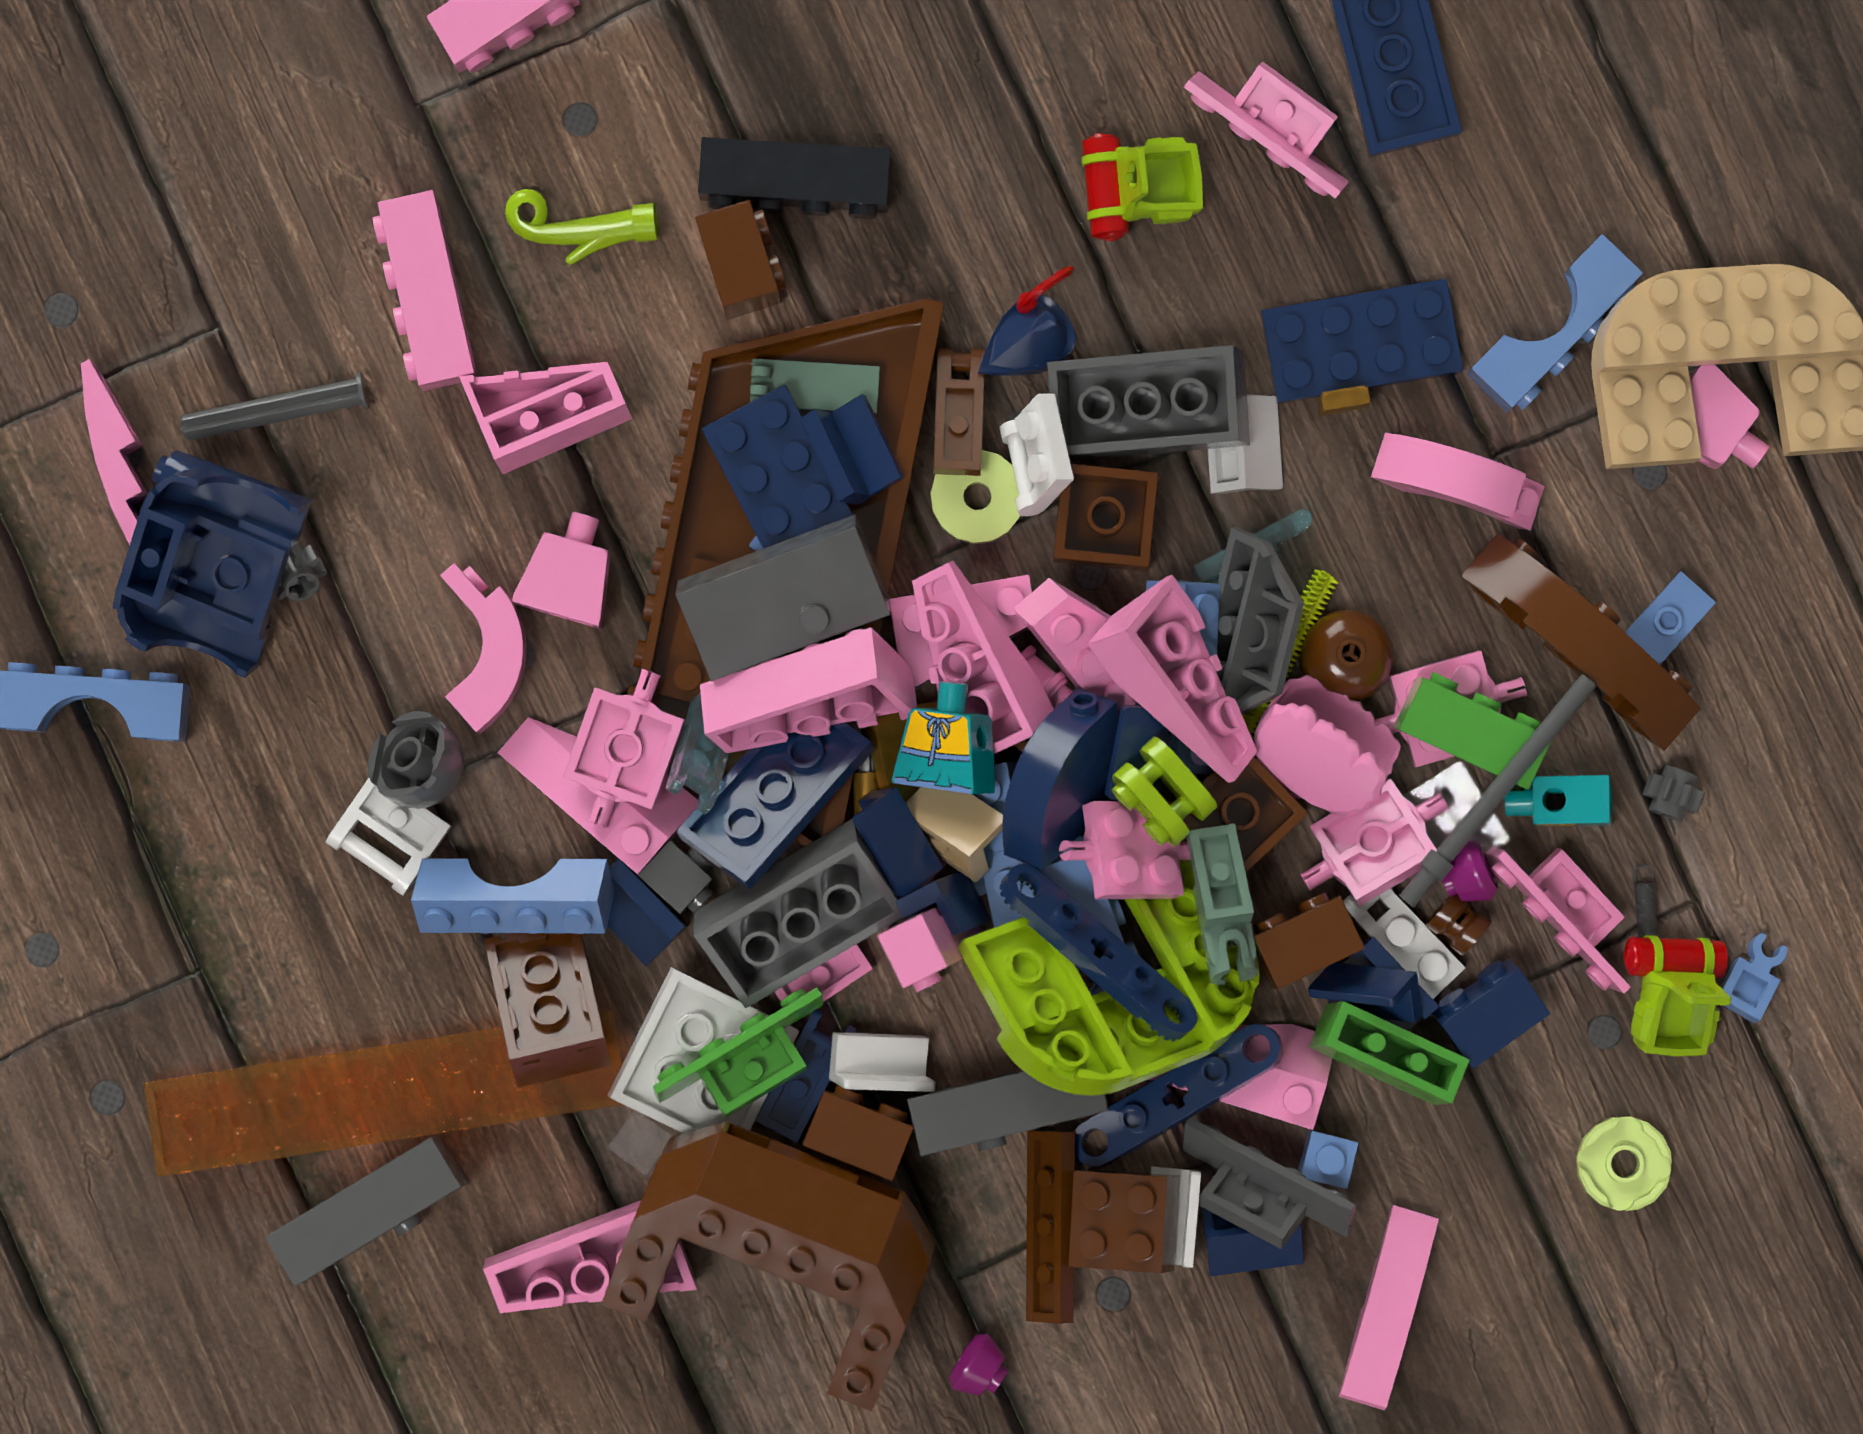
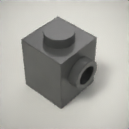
M671 840L638 875L679 914H683L688 908L694 913L713 895L708 886L714 879L707 874L712 865L692 847L685 853Z

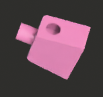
M1715 364L1697 366L1690 376L1702 456L1698 462L1710 468L1718 469L1725 463L1730 454H1733L1753 469L1770 447L1748 431L1759 416V409Z
M572 512L565 538L544 532L513 594L512 602L521 607L602 629L611 554L606 549L592 546L599 519Z

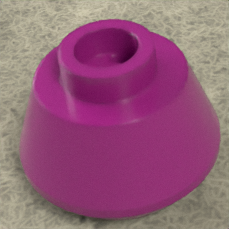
M1469 840L1451 862L1454 867L1442 882L1450 897L1458 894L1463 902L1492 900L1499 889L1496 877L1490 870L1492 866L1481 844L1477 841Z
M976 1334L969 1342L948 1376L953 1390L981 1396L985 1389L994 1394L1009 1369L1001 1365L1005 1355L990 1335Z

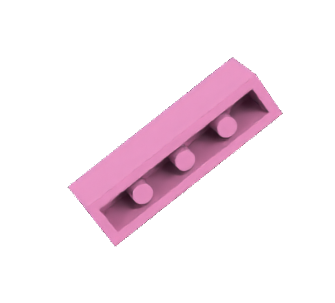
M433 190L377 202L380 215L373 217V224L379 245L387 243L390 261L383 262V269L388 289H397L401 306L393 308L399 336L407 334L411 352L403 354L409 381L417 380L418 386L423 391L461 383L459 376L474 375L478 377L438 197Z

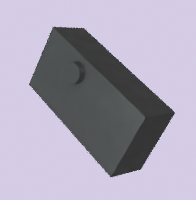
M1234 345L1047 362L1049 394H1055L1070 461L1250 446L1244 351Z
M856 514L678 581L676 589L677 600L711 681L890 615L889 596Z
M853 819L771 866L750 890L740 884L694 911V937L746 1009L901 919L903 916L895 901L903 897H897L855 826Z
M1023 1070L907 1098L921 1156L973 1143L978 1144L979 1151L1007 1145L1006 1135L1108 1111L1104 1094L1076 1095L1063 1092L1037 1081Z
M439 1134L430 1137L267 1235L265 1238L295 1287L390 1230L395 1229L398 1236L419 1225L423 1222L419 1215L420 1212L469 1184V1181L442 1135Z

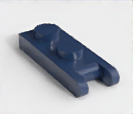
M820 1009L812 1012L795 1044V1048L807 1065V1070L772 1090L755 1120L796 1143L830 1082L832 1037L815 1029L823 1016L824 1011ZM848 1025L843 1033H856L857 1029Z

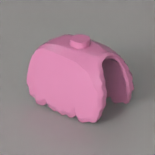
M1308 674L1297 679H1289L1284 684L1282 694L1271 701L1261 716L1254 735L1257 760L1294 799L1303 798L1314 806L1343 817L1357 814L1359 810L1368 809L1373 801L1380 798L1382 787L1386 783L1387 776L1393 771V763L1397 759L1401 748L1399 741L1394 738L1390 727L1385 723L1375 725L1373 714L1370 711L1364 710L1361 702L1351 700L1348 695L1327 691L1317 679Z

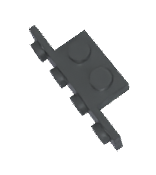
M1191 1117L1185 1123L1183 1151L1219 1169L1200 1194L1199 1206L1281 1250L1305 1216L1345 1237H1348L1352 1232L1355 1204L1348 1201L1340 1192L1327 1190L1308 1180L1298 1170L1283 1167L1266 1158L1258 1149L1244 1146L1230 1139L1212 1125H1204Z

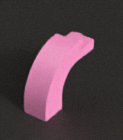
M1391 433L1384 434L1371 478L1403 492L1431 496L1457 503L1489 515L1515 528L1531 531L1545 487L1526 478V473L1488 458L1443 444Z
M453 563L440 576L475 615L481 628L483 646L475 669L445 697L475 732L482 734L506 711L519 690L527 659L526 636L520 615L507 593L499 586L488 597H485L482 592L488 586L471 566L462 571Z

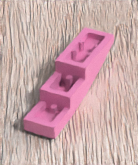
M88 359L81 363L85 416L94 459L110 506L130 545L139 517L133 505L145 499L148 492L127 455L143 445L99 367Z
M1392 1206L1380 1252L1375 1259L1365 1303L1360 1310L1339 1397L1385 1411L1415 1312L1438 1218L1399 1206Z

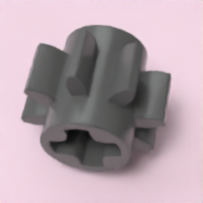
M297 544L292 546L277 592L279 600L288 596L291 600L300 602L312 597L320 590L318 577L326 575L327 571L312 545H308L304 549Z
M1665 765L1662 775L1650 773L1642 795L1653 798L1649 807L1650 811L1682 822L1686 812L1691 814L1698 813L1705 792L1695 789L1699 779L1698 776L1682 769Z

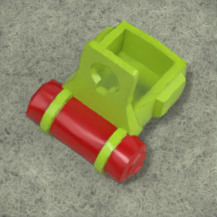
M1097 133L1082 141L1083 157L1081 161L1085 173L1088 204L1087 222H1090L1091 238H1097L1105 242L1115 241L1129 233L1130 221L1151 218L1154 224L1181 223L1190 220L1192 215L1198 214L1203 209L1202 173L1197 143H1186L1183 137H1156L1148 139L1145 142V146L1121 147L1119 137Z
M1654 935L1630 937L1626 941L1624 949L1625 969L1629 975L1642 977L1640 999L1636 1001L1631 1025L1634 1043L1639 1049L1648 1054L1667 1056L1706 1055L1708 1046L1714 1041L1717 1022L1719 1021L1720 1011L1716 1005H1730L1732 999L1716 983V979L1724 977L1727 969L1728 953L1726 945L1723 941L1710 940L1704 937H1696L1695 939L1659 938Z

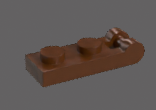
M938 347L933 474L981 476L984 374H977L985 349L971 348V353H954L952 348ZM951 371L970 372V380L951 379Z

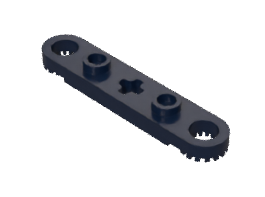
M1019 864L1014 866L1002 879L1000 895L1005 897L1003 902L1006 905L1009 903L1011 910L1014 911L1016 909L1018 914L1023 915L1030 921L1028 923L1030 927L1137 1019L1141 1017L1151 1026L1150 1029L1152 1031H1157V1036L1160 1037L1162 1035L1164 1040L1168 1041L1171 1039L1173 1042L1177 1039H1182L1194 1028L1197 1022V1013L1192 1002L1039 869L1028 864ZM1019 880L1020 883L1026 881V886L1031 885L1029 889H1034L1032 894L1035 896L1033 898L1024 895L1017 886ZM1095 947L1100 948L1103 952L1100 959L1093 954ZM1165 1005L1167 1009L1172 1007L1171 1011L1176 1010V1016L1180 1015L1178 1020L1181 1022L1179 1024L1173 1023L1166 1017L1163 1011Z
M1261 1024L1248 1025L1232 1034L1220 1048L1211 1054L1169 1071L1108 1107V1111L1096 1114L1081 1123L1075 1130L1076 1158L1083 1164L1092 1167L1111 1165L1124 1155L1135 1151L1188 1120L1190 1117L1251 1083L1252 1080L1269 1070H1273L1280 1063L1284 1046L1281 1037L1268 1026ZM1264 1035L1270 1043V1052L1260 1062L1251 1061L1249 1056H1247V1043L1254 1036ZM1173 1084L1178 1088L1188 1089V1094L1183 1097L1185 1105L1182 1108L1176 1104L1168 1105L1166 1099L1172 1095L1170 1087ZM1094 1130H1102L1108 1138L1107 1150L1098 1157L1090 1155L1086 1151L1087 1147L1085 1146L1086 1137L1088 1138V1134Z

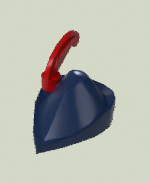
M1073 266L1060 269L1030 292L1020 295L1013 306L1002 316L983 353L977 374L997 376L1040 374L1048 371L1047 362L1065 360L1074 349L1076 342L1075 331L1066 313L1055 301L1043 293L1065 278L1070 277L1075 271Z

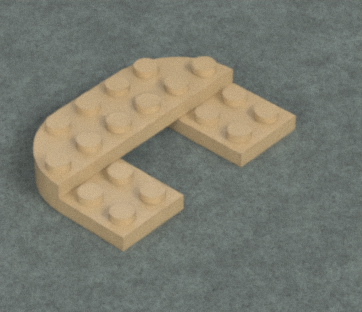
M1761 264L1682 269L1664 272L1646 279L1617 301L1606 319L1601 322L1593 344L1591 360L1592 379L1606 469L1696 463L1702 458L1688 366L1769 361L1783 456L1863 451V322L1858 312L1847 297L1829 281L1811 271L1791 265Z

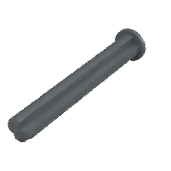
M357 372L355 379L184 414L181 416L180 423L184 437L187 440H195L362 405L365 410L370 408L364 376L362 372Z

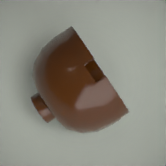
M1354 609L1335 610L1320 617L1307 631L1305 640L1302 641L1303 645L1300 646L1301 651H1299L1300 670L1303 676L1308 674L1317 679L1327 691L1348 695L1351 700L1358 702L1375 695L1388 681L1394 664L1393 644L1386 629L1371 615ZM1350 645L1348 652L1342 653L1343 647ZM1355 647L1359 652V657L1353 653ZM1350 657L1354 662H1348L1344 658Z

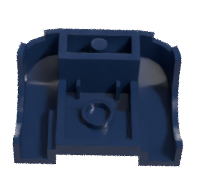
M175 450L169 457L163 455L155 467L153 482L158 483V485L149 491L141 507L115 591L113 609H117L120 625L127 635L124 640L135 648L146 652L154 647L170 645L197 650L222 661L236 675L245 678L258 668L271 628L267 624L292 546L299 542L312 499Z

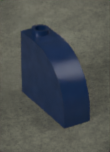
M1077 688L1035 730L1017 762L1006 795L1002 824L1005 856L1044 870L1063 852L1059 851L1062 841H1074L1085 831L1083 805L1092 801H1116L1105 795L1119 721L1116 701Z

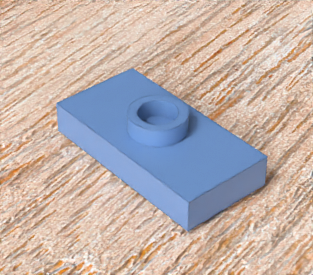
M1680 571L1625 633L1658 664H1661L1716 602Z

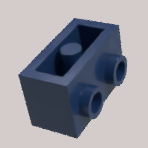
M1510 958L1503 963L1496 961L1485 967L1478 974V981L1464 991L1460 988L1447 994L1439 1002L1440 1008L1432 1013L1461 1055L1470 1060L1468 1064L1473 1069L1551 1014L1521 970Z

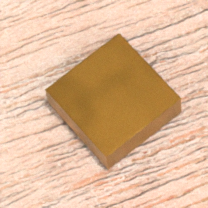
M1362 385L1322 392L1317 400L1319 414L1324 416L1367 408L1370 404L1368 387Z

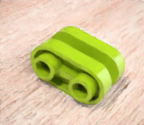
M1153 737L1139 750L1146 764L1138 771L1131 764L1125 763L1112 775V779L1116 784L1112 788V792L1127 809L1132 810L1135 807L1146 819L1142 826L1157 844L1163 846L1168 842L1176 847L1190 834L1183 819L1192 813L1203 821L1217 808V803L1180 758L1163 741ZM1158 778L1163 781L1177 798L1171 805L1166 802L1152 785Z

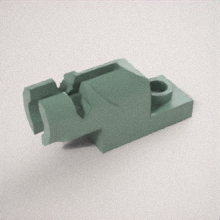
M1235 824L1189 830L1190 834L1186 836L1195 877L1193 893L1210 982L1214 985H1225V974L1230 972L1226 948L1227 941L1229 946H1238L1236 966L1240 982L1251 980L1258 974L1256 947L1251 927L1254 911Z

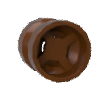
M1458 894L1451 897L1449 896L1425 925L1435 934L1446 936L1450 940V947L1460 956H1463L1483 935L1492 923V920L1483 912H1474L1468 907L1467 901H1461Z

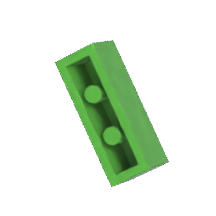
M1434 672L1429 680L1417 676L1393 728L1498 776L1542 723L1518 712L1515 720L1498 713L1502 704L1475 692L1472 700L1455 693L1459 684ZM1549 745L1516 785L1529 790Z
M1344 1001L1326 1004L1309 1045V1048L1432 1105L1453 1103L1470 1061L1457 1053Z

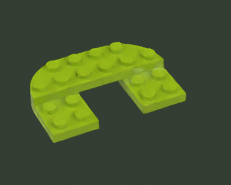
M1180 860L1184 895L1174 899H1125L1162 966V969L1157 970V972L1183 993L1195 1007L1197 1013L1196 1025L1180 1040L1177 1039L1172 1042L1171 1039L1168 1041L1164 1040L1162 1035L1160 1037L1157 1036V1031H1152L1150 1029L1151 1026L1141 1017L1137 1019L1106 991L1091 996L1076 966L1028 925L1030 921L1025 917L962 940L958 950L1002 1029L996 1039L1011 1060L1029 1076L1051 1088L1071 1094L1103 1095L1113 1093L1211 1054L1220 1048L1244 1021L1252 1008L1251 1004L1255 988L1259 985L1257 953V976L1251 980L1240 982L1236 966L1238 946H1229L1227 941L1226 948L1230 972L1225 974V985H1214L1210 982L1193 893L1195 877L1191 860ZM1165 1005L1163 1011L1166 1017L1173 1023L1179 1024L1181 1022L1178 1020L1180 1015L1176 1016L1175 1013L1177 1011H1171L1172 1007L1167 1009Z

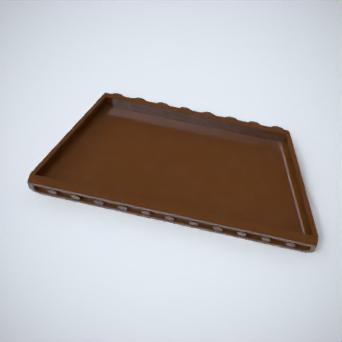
M922 299L703 352L701 364L695 362L692 364L688 390L695 391L692 410L684 408L681 417L679 436L686 437L683 456L675 454L672 463L670 482L677 483L674 502L666 501L664 505L661 528L668 530L665 548L657 547L655 551L652 575L659 576L656 594L648 593L646 597L643 621L650 622L647 641L638 640L633 667L661 675L651 702L663 712L686 720L674 755L717 785L749 749L725 753L705 735L701 705L660 696L680 611V604L676 597L677 584L679 580L688 577L692 557L724 564L756 552L749 547L756 534L701 428L750 403L753 359L880 366L878 410L875 416L905 478L859 505L850 503L848 505L853 515L856 514L863 534L873 551V559L889 596L941 327L944 302ZM800 411V412H801L802 416H804V415L808 414V413L811 412V411ZM884 617L826 638L818 643L823 644L844 637L848 632L857 629L872 628L881 637ZM629 686L627 695L633 696L636 687ZM857 721L845 722L862 735L863 728L858 727ZM853 774L797 836L795 840L805 847L845 823Z

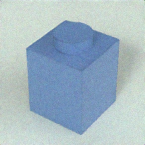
M1308 1129L1298 1171L1309 1180L1347 1189L1358 1142Z

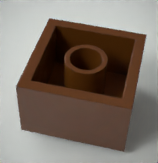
M750 200L696 216L695 220L727 320L780 304L778 291L786 289L785 280L777 255L767 257L764 246L770 245L772 242L763 211L753 212Z
M1071 464L1074 480L1059 494L1053 563L1146 572L1149 568L1158 473Z
M1253 757L1235 781L1228 783L1215 771L1209 774L1201 784L1217 803V808L1203 821L1192 813L1186 816L1183 821L1189 830L1235 824L1246 873L1300 822L1308 812Z
M1326 892L1320 893L1297 904L1296 906L1300 913L1291 918L1285 919L1283 913H1278L1253 925L1257 932L1253 937L1258 962L1271 989H1280L1365 949L1341 896L1329 899Z
M839 1085L836 1086L834 1092L826 1089L823 1092L803 1146L892 1181L914 1127L912 1123L905 1121L908 1112L884 1102L881 1103L879 1110L861 1103L864 1094L852 1089H844Z
M1089 1169L1075 1170L1073 1174L1068 1267L1151 1273L1175 1271L1180 1176Z

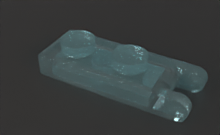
M1300 509L1253 535L1270 542L1276 554L1279 555L1281 552L1277 545L1304 532L1312 522V515L1308 510ZM1226 549L1192 567L1191 570L1198 582L1207 583L1211 581L1213 584H1218Z
M701 693L691 700L666 784V790L675 795L681 790L683 785H686L700 795L697 810L703 814H708L716 802L729 753H725L704 733Z

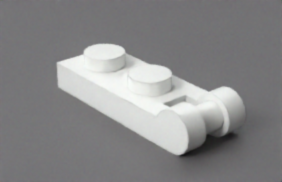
M1391 888L1358 907L1351 895L1343 900L1350 917L1369 937H1375L1405 970L1417 971L1419 985L1432 999L1465 969L1463 964ZM1380 900L1388 910L1375 921L1367 910Z

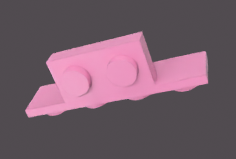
M1262 62L1259 64L1236 98L1200 71L1191 77L1184 86L1185 89L1192 93L1191 99L1196 105L1207 112L1214 113L1216 111L1230 121L1228 125L1234 133L1245 140L1251 141L1255 139L1268 149L1266 154L1271 160L1284 168L1291 166L1305 176L1304 182L1316 193L1322 196L1330 194L1336 199L1350 182L1312 154L1338 116L1266 63Z
M1491 847L1486 852V855L1495 863L1490 869L1492 873L1507 888L1511 889L1515 885L1526 897L1522 902L1525 909L1540 923H1543L1546 919L1558 931L1554 936L1555 941L1570 956L1574 957L1578 953L1586 961L1589 967L1585 970V973L1598 987L1604 991L1610 987L1621 993H1625L1631 987L1594 948L1625 917L1562 849L1556 848L1529 876L1504 850Z

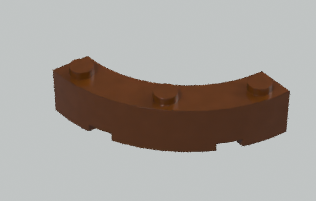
M1497 533L1461 577L1486 604L1504 615L1522 630L1527 626L1544 640L1543 645L1576 675L1579 677L1581 674L1585 675L1605 693L1602 699L1618 713L1634 732L1665 751L1701 709L1688 694L1693 687L1675 671L1671 670L1668 673L1641 646L1619 628L1617 624L1621 621L1620 617L1607 605L1598 602L1594 606L1566 582L1537 561L1540 558L1539 554L1523 540L1518 539L1513 544Z

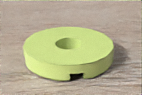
M982 450L981 476L935 475L930 493L932 511L941 528L954 538L971 544L993 542L1009 533L1020 518L1015 502L1019 493L1013 466L999 454ZM973 484L984 485L991 493L990 503L982 510L971 509L964 501L963 495L965 490Z
M1630 1116L1610 1117L1594 1125L1581 1140L1576 1155L1577 1176L1585 1192L1600 1205L1617 1211L1641 1209L1653 1203L1666 1189L1670 1178L1671 1151L1663 1135L1648 1122ZM1621 1150L1632 1152L1637 1160L1635 1171L1628 1177H1619L1612 1170V1158Z

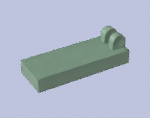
M753 359L750 402L785 384L800 411H813L817 409L833 412L859 395L864 394L874 414L877 415L880 366Z

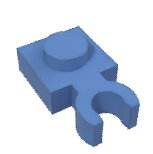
M1763 933L1754 936L1750 940L1747 947L1749 961L1741 957L1734 959L1720 986L1732 997L1731 1004L1723 1006L1754 1024L1761 1020L1781 981L1769 974L1771 968L1785 960L1788 947L1781 945L1776 948L1772 957L1765 956L1761 949L1762 943L1766 938V935Z

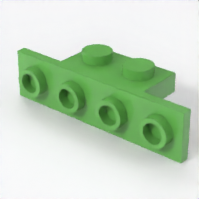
M816 987L808 993L805 989L795 991L781 1001L782 1009L767 1018L764 1013L750 1018L739 1027L742 1033L727 1042L723 1038L710 1042L698 1052L700 1058L684 1067L680 1062L664 1070L657 1077L659 1083L653 1086L655 1097L659 1103L701 1079L726 1119L807 1070V1065L784 1028L823 1006L822 994Z

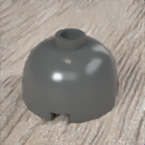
M412 711L401 715L391 722L397 727L391 730L387 737L380 734L374 742L368 759L369 779L371 783L377 786L379 793L400 806L421 809L437 805L450 796L460 782L464 771L463 748L454 731L429 712Z

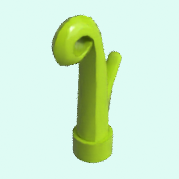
M530 189L519 190L510 196L506 203L505 215L507 222L513 231L522 238L540 244H580L567 255L566 262L569 265L577 263L598 250L618 243L636 240V242L659 240V221L655 203L632 205V209L548 224H545L547 219L546 201L540 193ZM527 202L534 205L536 210L535 217L530 223L523 219L520 213L521 205Z

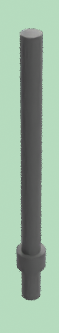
M1580 675L1436 851L1431 849L1420 862L1423 867L1399 895L1414 908L1437 879L1444 880L1454 867L1451 862L1597 686L1585 675Z

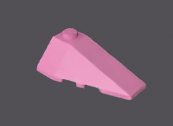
M951 561L913 580L912 584L922 637L928 640L932 666L928 668L931 684L936 683L937 693L939 692L940 681L968 684L965 712L990 716L992 720L993 754L1031 737L1054 708L1038 676L955 562Z
M1170 575L1110 616L1087 645L1119 687L1229 783L1237 779L1257 753V750L1236 700L1226 696L1218 677L1217 671L1223 669L1217 654L1209 655L1199 630L1206 628L1202 617L1174 576Z
M528 717L499 750L498 754L638 875L662 848L677 834L676 830L701 804L667 774L654 810L632 802H615L607 828L587 822L597 795L585 785L563 778L577 737Z
M1266 1024L1265 1026L1272 1028L1279 1034L1283 1042V1055L1280 1063L1273 1070H1269L1220 1101L1313 1130L1327 1086L1332 1058L1309 1048L1315 1031L1293 1024ZM1240 1025L1234 1033L1248 1025ZM1264 1035L1254 1036L1250 1039L1246 1048L1247 1056L1254 1062L1264 1060L1270 1052L1268 1039ZM1169 1071L1150 1078V1080L1154 1081L1159 1077L1163 1076L1164 1074L1168 1073Z

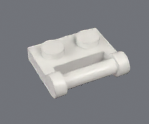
M1037 394L1014 420L1003 423L999 428L1002 441L1008 444L1019 493L1015 502L1020 516H1033L1042 513L1074 480L1055 394Z
M368 778L331 831L326 844L337 851L340 848L344 849L393 883L392 889L405 896L417 879L421 860L431 858L452 826L426 808H406L395 804L379 793L377 786L371 783ZM358 821L410 855L411 859L403 868L352 833Z

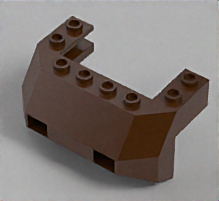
M727 1121L670 1137L635 1214L601 1305L646 1322L657 1300L680 1238L859 1308L827 1394L872 1412L907 1325L936 1245L935 1239L906 1192Z

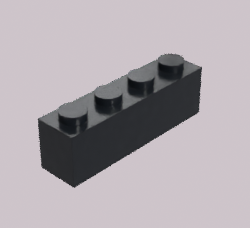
M702 137L698 185L700 201H708V207L717 210L750 200L751 204H755L756 211L762 210L765 213L783 212V206L802 207V214L812 216L830 215V209L849 210V217L875 219L877 218V212H887L890 149Z

